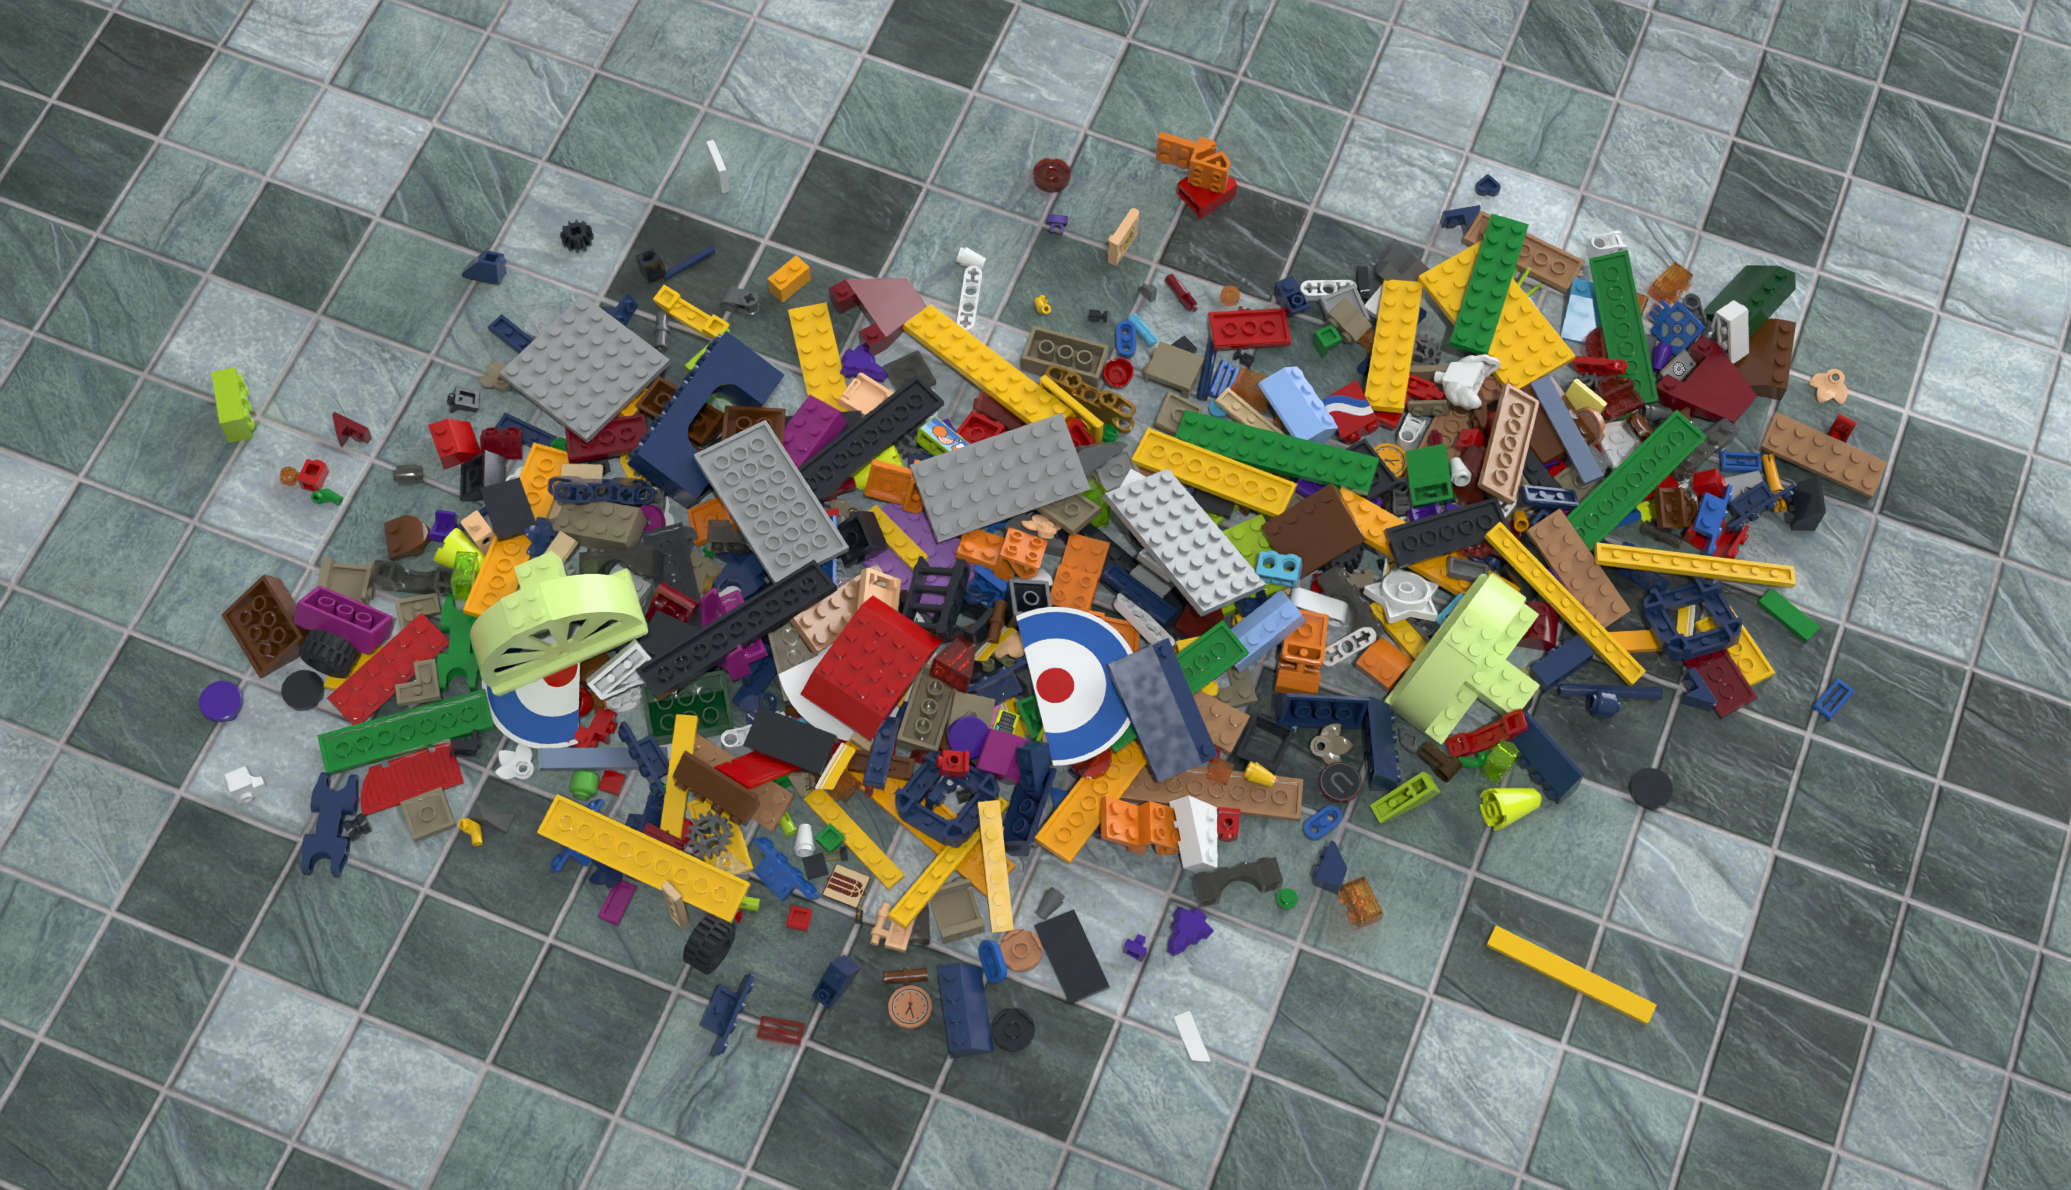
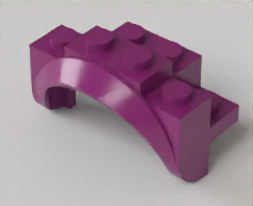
M714 588L701 598L702 628L744 603L739 589L719 597L716 588ZM760 638L742 649L740 644L737 645V649L729 653L725 661L717 666L728 671L731 680L734 681L751 674L749 663L768 656Z

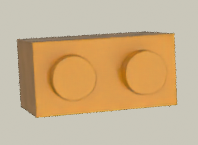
M796 255L767 278L769 292L783 303L811 280L810 267Z

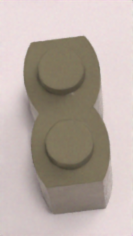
M1343 298L1325 316L1327 324H1332L1341 334L1342 340L1351 345L1357 342L1372 326L1346 298Z

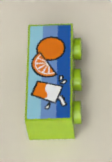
M933 417L920 427L916 442L933 456L969 445L967 441L937 417Z

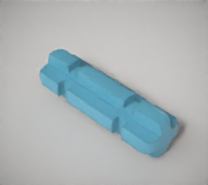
M1134 313L1128 317V321L1135 325L1136 332L1143 340L1146 339L1145 342L1148 346L1152 347L1158 342V338L1154 333L1151 334L1152 331L1140 320L1137 314Z

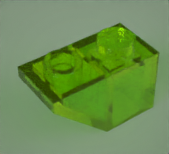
M1090 480L1088 482L1090 490L1081 494L1101 507V514L1093 519L1090 524L1095 527L1106 528L1109 525L1110 506L1103 498L1107 490L1101 482Z
M457 551L451 579L453 600L467 601L480 570L477 552Z

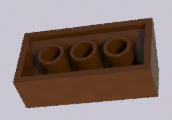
M658 376L636 403L635 407L656 418L663 411L662 408L667 401L673 397V393L678 386ZM705 402L688 427V438L700 445L716 440L723 431L724 413Z
M686 750L684 751L672 776L675 782L674 786L683 792L688 790L693 793L692 797L700 803H704V801L712 805L710 808L720 815L725 813L735 825L740 826L742 824L746 827L760 806L759 796Z

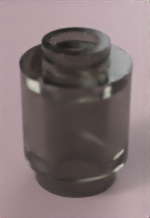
M417 464L397 465L396 470H393L394 482H398V486L418 484V482H423L422 466H417Z

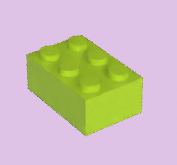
M236 367L211 372L219 424L228 442L233 443L253 438L252 430H255L253 418L250 417L252 406L250 401L247 400V396L250 394L243 375L238 374Z

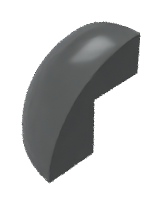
M1393 239L1384 250L1376 266L1377 274L1387 281L1402 280L1416 282L1419 275L1430 270L1396 239Z

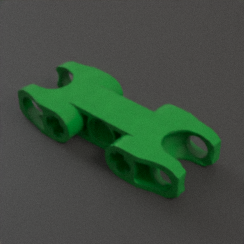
M453 594L446 595L441 610V632L450 633L449 651L439 652L437 657L439 687L441 692H448L451 680L458 675H464L468 677L467 683L470 692L477 691L481 675L473 652L470 631L478 618L463 614V610H458Z

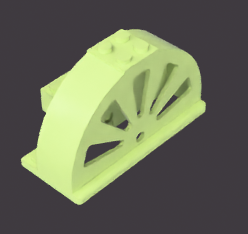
M550 551L514 567L521 590L501 598L500 601L484 611L471 628L470 640L482 680L492 689L493 694L500 697L644 636L648 633V627L630 571L627 568L611 575L584 574L567 576L561 558L553 551ZM587 619L573 638L567 639L569 623ZM613 619L618 621L600 630L599 632L587 637L589 634H591L593 631H595L608 620ZM549 630L556 643L550 644L534 636ZM509 648L539 650L537 652L503 654ZM526 662L524 664L509 668L501 672H494V669L499 667Z
M1491 573L1489 577L1485 574L1479 575L1384 702L1390 704L1391 710L1439 746L1442 745L1476 698H1479L1501 716L1520 708L1523 709L1540 685L1509 663L1506 658L1539 614L1524 604L1525 596L1494 573Z

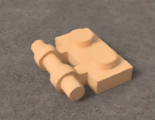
M883 902L881 909L876 914V925L871 930L870 935L872 938L870 944L878 946L880 939L883 938L886 939L885 948L906 953L916 918L906 930L893 921L889 931L883 929L887 920L891 921L888 919L891 905Z

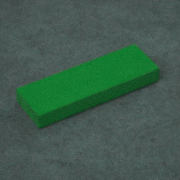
M1773 588L1757 603L1805 643L1820 629V626Z

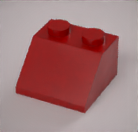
M444 419L428 425L444 470L463 464L481 453L470 422Z

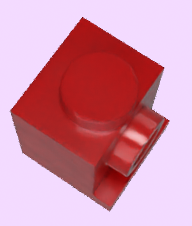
M306 459L297 478L301 489L311 492L321 490L329 470L321 460L315 459L313 461Z
M598 709L588 729L596 732L599 742L610 745L611 740L609 736L610 734L613 735L617 728V713L610 709Z
M943 750L936 757V768H939L938 775L964 778L969 772V751Z
M1219 807L1217 839L1223 842L1237 841L1241 809Z

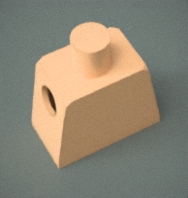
M475 511L461 520L460 523L475 545L486 556L495 534L480 513ZM489 538L490 541L483 544V540Z

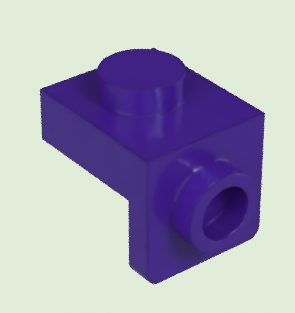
M1438 503L1407 511L1410 522L1442 513Z
M436 510L435 523L429 532V540L443 543L450 532L457 528L455 512Z

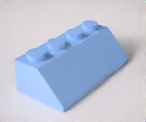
M1297 366L1285 367L1258 383V386L1291 436L1322 444L1326 443L1338 429L1333 417L1328 413L1323 402L1318 398L1313 387L1307 382L1303 372Z
M1281 590L1231 628V631L1249 651V655L1234 665L1240 673L1306 622L1300 611Z

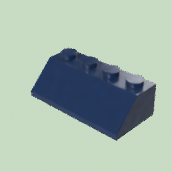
M1278 693L1274 704V711L1278 726L1324 728L1327 725L1337 723L1341 725V729L1359 730L1370 700L1368 697Z
M1370 696L1368 697L1370 701L1363 717L1370 791H1393L1396 789L1397 784L1401 782L1400 770L1396 768V763L1399 762V754L1394 749L1397 735L1396 731L1392 730V724L1395 722L1394 712H1390V704Z
M1526 712L1524 717L1528 729L1515 738L1503 743V747L1508 753H1512L1521 768L1526 769L1530 773L1532 780L1545 790L1546 796L1550 800H1554L1558 805L1577 791L1585 774L1538 722Z
M1055 767L1049 768L1038 791L1021 789V785L1016 786L1003 824L1005 852L1009 855H1029L1057 772Z
M961 963L937 966L950 1059L994 1053L981 967Z

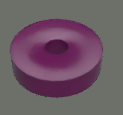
M654 505L640 507L646 519L651 521L650 525L648 522L646 523L644 531L665 527V516L658 507Z

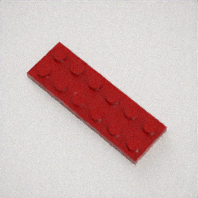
M421 612L331 693L327 700L352 725L363 723L396 694V684L408 683L415 677L414 662L435 659L439 652H442L449 646V640Z

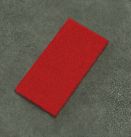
M1285 308L1208 312L1207 317L1213 350L1290 346L1291 344Z

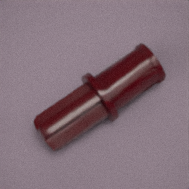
M650 823L646 824L642 832L682 851L681 848H684L686 843L685 840L670 834L669 830L664 831Z

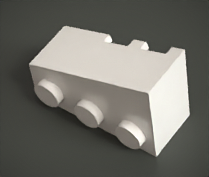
M1733 300L1715 313L1711 324L1712 331L1708 333L1707 337L1719 344L1734 364L1749 354L1748 309Z
M634 639L588 677L586 682L595 694L603 700L630 687L643 684L635 669L652 658Z
M1189 795L1169 801L1170 807L1175 810L1177 821H1173L1174 826L1179 829L1181 841H1178L1183 868L1197 874L1216 869L1218 858L1217 807Z

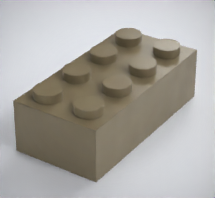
M1033 325L1022 355L1021 370L1043 376L1050 365H1057L1077 373L1082 378V382L1098 389L1103 369L1108 360L1109 345ZM1053 371L1050 373V376L1058 380L1061 374Z
M590 501L588 503L563 502L552 530L557 534L560 531L576 540L578 546L634 555L642 535L641 532L644 531L648 520L641 509L637 507L603 501Z
M790 620L768 633L777 674L817 656V654H813ZM779 678V682H780V686H781V690H782L784 702H785V704L791 703L790 700L788 699L787 695L785 694V691H784V689H783V687H782V684H781V681H780V678Z
M926 664L915 680L896 739V747L925 756L930 752L933 754L939 751L948 722L953 691L958 690L962 674Z

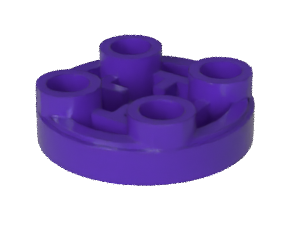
M228 681L211 683L202 691L199 698L201 712L205 718L214 722L234 721L243 706L241 691L235 684Z
M975 715L960 717L948 726V745L952 751H969V759L975 758L981 753L989 728Z

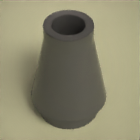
M1649 403L1641 406L1640 415L1644 416L1648 422L1667 420L1672 415L1671 408Z
M1051 887L1049 891L1046 890L1035 914L1046 920L1064 903L1063 899L1065 896Z

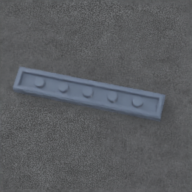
M1548 375L1531 382V389L1537 400L1540 401L1539 403L1583 485L1586 486L1602 479L1603 474L1550 376Z
M628 747L539 748L538 750L539 771L639 770V765L636 760H632ZM660 747L668 761L667 747Z

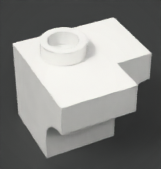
M245 766L225 774L230 793L238 804L248 803L254 797L269 792L262 777H252Z

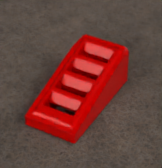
M1838 414L1827 435L1846 443L1857 422Z

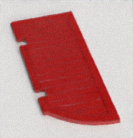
M451 742L434 746L435 752L429 753L428 748L387 761L389 767L382 768L381 764L369 767L361 790L360 801L363 816L365 817L401 805L400 802L439 787L446 790L464 784L457 758L450 757Z
M757 751L731 760L732 763L727 761L714 766L716 770L748 790L801 769Z

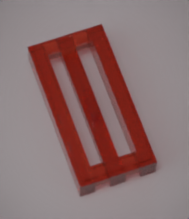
M761 1016L757 1039L801 1047L805 1023ZM769 1023L799 1029V1032L764 1025ZM763 1031L797 1037V1039L765 1034Z

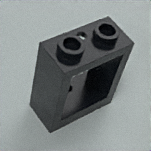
M963 599L959 614L977 621L969 629L955 625L951 640L975 650L987 638L990 626L988 621L992 617L993 608L982 603L970 605ZM941 613L934 615L933 623L939 621Z
M1256 712L1236 753L1234 763L1246 768L1250 761L1253 763L1257 762L1275 775L1291 743L1295 729L1291 726H1278L1277 721L1273 720L1269 715ZM1257 727L1285 739L1274 763L1246 751Z

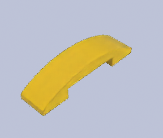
M663 285L653 298V301L674 319L709 338L714 339L730 326L729 323L713 314L711 317L684 301L679 293L666 285Z

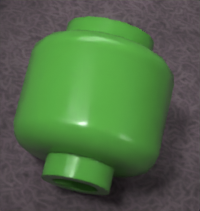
M594 770L574 771L569 785L572 796L584 801L594 797L597 793L599 777L594 773Z

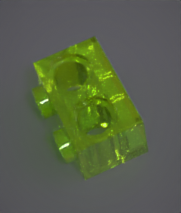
M1502 739L1487 757L1481 774L1499 785L1512 769L1520 751L1513 743Z

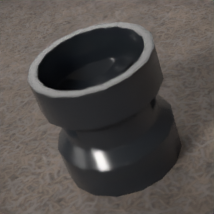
M362 813L356 815L352 821L347 820L342 823L352 842L357 840L361 834L372 832Z

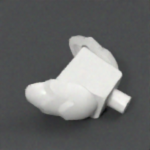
M1486 354L1470 355L1458 362L1450 363L1446 372L1436 371L1434 382L1443 384L1446 398L1453 405L1461 406L1467 410L1477 409L1482 406L1477 393L1485 377L1498 370L1501 363L1497 358Z

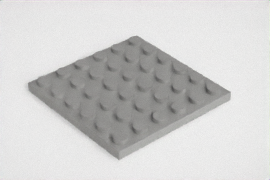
M582 295L504 367L499 374L502 379L588 443L671 363L670 359Z

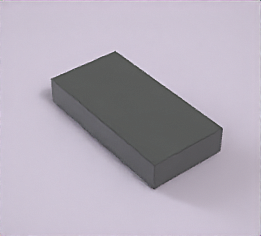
M1449 556L1447 559L1446 577L1474 583L1479 575L1485 574L1488 576L1489 565L1453 556Z

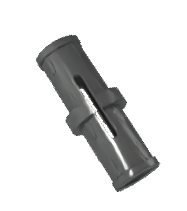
M666 311L656 312L654 348L658 351L667 350V337L670 330L668 328L669 314Z

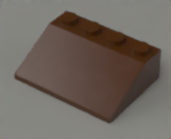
M1777 318L1768 319L1749 338V354L1734 363V366L1757 396L1782 400L1788 387L1796 322Z
M1550 376L1584 441L1589 446L1596 437L1581 419L1579 413L1553 376ZM1530 384L1519 389L1537 399ZM1539 403L1529 447L1543 465L1566 458L1568 455Z
M725 405L722 441L766 420L783 445L786 409Z
M1332 483L1262 525L1269 542L1278 554H1295L1302 559L1303 566L1300 580L1366 540L1339 488ZM1293 567L1287 568V570H1291V572L1295 569Z
M269 575L261 576L221 614L259 678H264L300 657L298 652L311 631L294 624L296 604L280 578Z

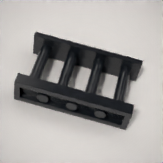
M919 556L918 562L914 566V575L902 615L914 622L917 612L941 613L937 623H915L927 631L936 632L942 642L951 643L963 595L965 594L971 573V568L965 559H957L953 568L930 567L924 557ZM928 575L951 576L948 586L925 585ZM922 593L946 595L942 605L920 603Z

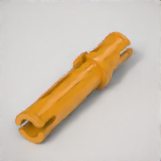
M1766 454L1761 457L1768 486L1776 495L1784 487L1781 486L1774 455L1769 454L1770 459H1768ZM1783 499L1776 502L1778 505L1774 508V511L1779 512L1778 508H1780L1781 512L1787 509Z

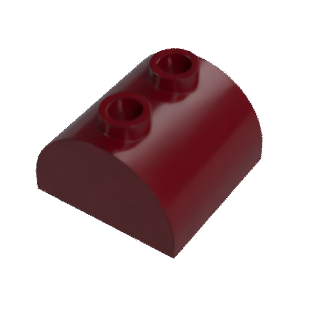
M662 582L655 590L645 618L652 620L656 610L691 625L700 603Z
M1540 601L1525 602L1524 604L1537 612L1539 616L1516 646L1548 652L1552 648H1556L1559 614L1549 603Z

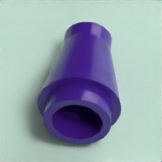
M1660 342L1654 347L1653 372L1660 373L1673 354L1671 345Z

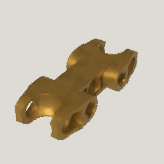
M1050 365L1044 375L1055 382L1094 416L1098 417L1104 425H1113L1118 432L1123 434L1131 432L1135 425L1132 417L1136 413V407L1133 403L1113 391L1107 390L1102 392L1082 382L1080 375L1069 369L1057 365ZM1057 371L1061 374V377L1058 380L1050 376V373ZM1127 406L1131 409V412L1126 414L1121 407ZM1122 419L1128 421L1130 425L1123 428L1119 426L1118 422Z

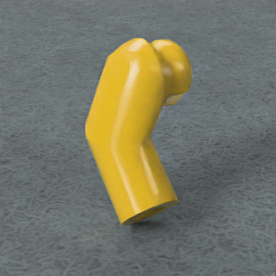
M1040 295L1034 300L1036 310L1040 315L1051 312V307L1047 304L1048 300L1045 299L1044 295Z
M460 819L458 821V828L471 835L472 845H482L481 826L471 819Z

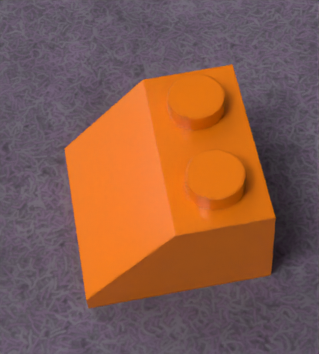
M1381 637L1369 646L1357 660L1356 669L1389 694L1414 661L1384 637Z

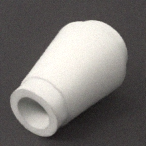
M961 247L956 262L960 263V266L969 267L975 265L982 269L986 258L967 247L966 249Z
M1455 457L1451 459V481L1459 487L1467 485L1471 478L1470 471L1460 458Z
M809 824L798 826L794 850L799 857L811 856L815 851L813 834Z

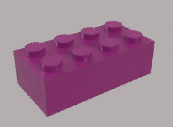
M809 395L786 425L783 447L798 468L832 442L847 424V421L841 411Z
M319 585L297 602L294 624L306 630L320 629L331 632L349 642L360 653L368 655L389 638L393 616Z

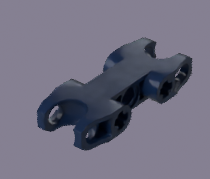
M554 476L548 479L547 491L553 495L554 499L559 502L568 503L603 501L620 502L622 504H649L654 501L655 489L647 485L648 483L645 480L639 478L583 479L578 476ZM555 481H561V482L555 484V485L553 486V489H552V485H553V483H554ZM605 486L604 493L597 494V489ZM646 489H648L650 496L644 500L640 499L645 496Z
M753 552L743 563L737 558L732 559L714 581L713 589L716 588L717 592L720 593L727 587L735 586L741 590L740 593L745 602L759 593L758 590L768 584L763 580L768 574Z
M321 772L312 792L310 804L311 812L319 813L315 834L306 833L301 846V870L304 875L311 876L315 864L319 860L327 858L331 860L330 870L333 878H340L348 861L351 844L350 837L342 836L344 827L342 823L345 822L346 815L355 816L357 814L360 801L359 778L357 775L350 774L346 786L339 791L330 790L331 781L328 772Z

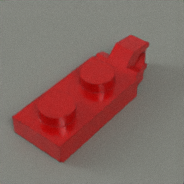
M1576 356L1575 360L1571 362L1577 374L1585 375L1588 372L1589 375L1596 373V376L1613 377L1614 374L1624 375L1628 367L1625 360H1612L1604 357Z
M1412 374L1409 375L1407 393L1411 395L1410 397L1420 401L1446 400L1445 393L1441 392L1435 383Z

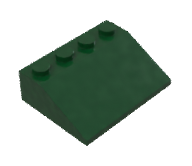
M1746 265L1704 309L1707 320L1713 322L1715 313L1734 300L1748 309L1749 338H1751L1796 290L1795 272L1781 266Z
M724 669L707 671L660 701L656 700L644 683L639 685L648 736L652 734L658 745L672 743L676 714L698 716L697 733L704 738L722 735L725 731L734 729Z

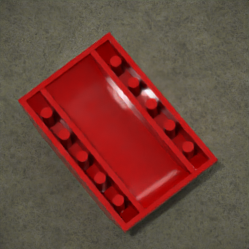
M872 595L859 607L815 667L800 695L871 742L939 648L942 640Z

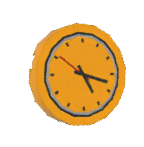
M1385 443L1373 448L1397 479L1404 476L1407 470L1406 453L1401 447Z

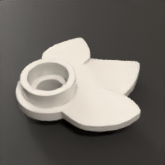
M518 744L515 752L499 751V761L502 766L495 773L505 780L513 778L525 780L530 778L534 772V766L531 762L533 756L531 749L525 745ZM522 768H527V771L520 772Z

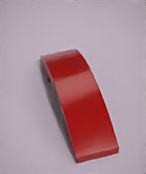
M1520 708L1503 715L1502 719L1468 734L1462 732L1445 741L1449 754L1454 755L1456 758L1459 756L1467 757L1489 750L1515 738L1526 731L1528 726L1523 710Z

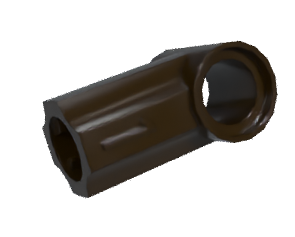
M1431 741L1427 742L1418 753V756L1434 769L1435 774L1444 782H1449L1462 768V763L1458 758L1451 754L1447 755Z

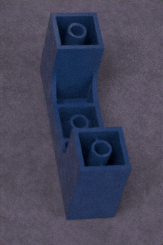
M727 330L722 335L718 334L706 347L707 350L698 358L695 363L696 365L685 376L683 383L674 391L673 397L664 405L663 411L653 420L649 430L643 434L639 444L628 455L631 458L627 463L630 467L685 508L698 499L709 483L694 460V454L699 451L691 445L688 438V427L709 396L723 395L738 406L762 407L784 377L782 372Z

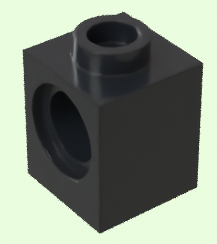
M653 248L635 256L640 271L649 282L667 274L662 259Z

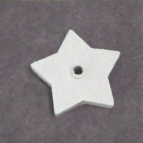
M1394 566L1390 574L1382 582L1364 587L1363 594L1383 606L1387 621L1390 624L1409 617L1436 621L1438 614L1433 605L1432 598L1437 593L1439 585L1426 581L1415 573L1402 571Z

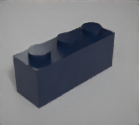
M1579 634L1573 638L1568 637L1562 642L1561 647L1558 649L1552 648L1545 655L1544 659H1537L1530 665L1531 669L1528 677L1540 685L1539 690L1543 694L1592 660L1595 652Z

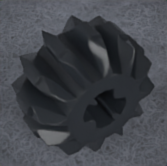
M577 219L575 223L568 221V226H563L562 232H560L562 245L567 247L570 252L574 249L577 253L580 249L586 252V246L591 247L592 240H594L591 226L587 225L585 221L579 223Z

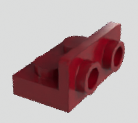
M489 427L482 430L480 435L481 452L487 450L503 456L505 459H523V429H517L516 427H508L506 429Z

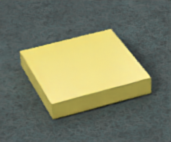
M1575 379L1565 394L1576 410L1587 406L1591 409H1596L1601 414L1607 405L1604 400L1579 379Z

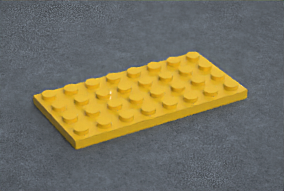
M1482 240L1418 276L1420 284L1454 326ZM1512 278L1488 356L1497 358L1501 363L1500 368L1492 374L1502 387L1509 383L1521 389L1531 382L1546 377L1575 360L1576 355Z

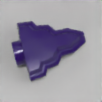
M863 344L858 345L854 351L847 349L841 359V363L844 365L840 374L846 377H857L861 372L874 381L884 382L887 378L884 369L875 362V357L869 353Z
M1177 907L1173 914L1174 922L1171 926L1173 935L1169 939L1167 953L1174 957L1184 952L1189 945H1197L1201 939L1207 940L1214 930L1205 922L1207 916L1197 908H1192L1189 911L1183 907Z

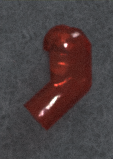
M1482 543L1480 547L1464 546L1461 549V554L1464 557L1485 558L1489 555L1491 547L1486 543Z

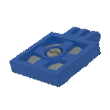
M1662 299L1660 304L1664 309L1656 305L1654 309L1659 314L1657 315L1653 311L1649 313L1657 322L1651 328V331L1663 343L1671 345L1673 348L1672 352L1677 356L1683 349L1687 350L1707 328L1680 301H1677L1671 307Z

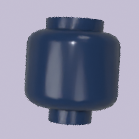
M1596 690L1590 694L1587 702V708L1592 715L1610 719L1615 713H1618L1621 706L1617 695L1614 692Z

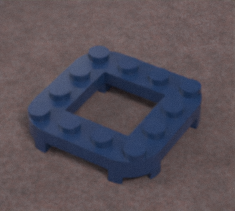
M1702 576L1694 577L1693 583L1658 592L1654 588L1649 591V595L1644 599L1642 616L1661 649L1669 656L1670 660L1675 662L1688 660L1727 649L1739 643L1742 619L1741 617L1736 618L1722 595V586L1718 582L1714 584L1710 581L1702 580ZM1701 603L1717 629L1685 637L1683 633L1679 634L1666 612Z
M930 752L925 756L923 765L904 788L897 790V814L904 822L939 843L951 846L952 848H958L968 841L980 826L977 802L999 800V787L992 773L989 772L986 775L969 765V772L964 778L949 777V780L957 781L959 786L975 795L955 820L951 819L948 821L920 804L942 778V776L938 775L939 768H936V757L941 752L933 754Z

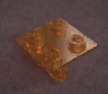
M1240 367L1235 383H1232L1231 390L1254 409L1266 412L1269 401L1258 386V383L1269 376Z

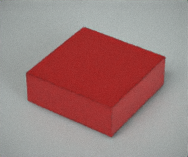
M605 770L598 786L599 791L619 796L626 780V775Z
M791 905L786 928L808 932L813 913L812 909Z

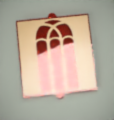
M836 863L831 876L827 877V884L822 896L857 909L862 897L866 895L865 890L871 877Z

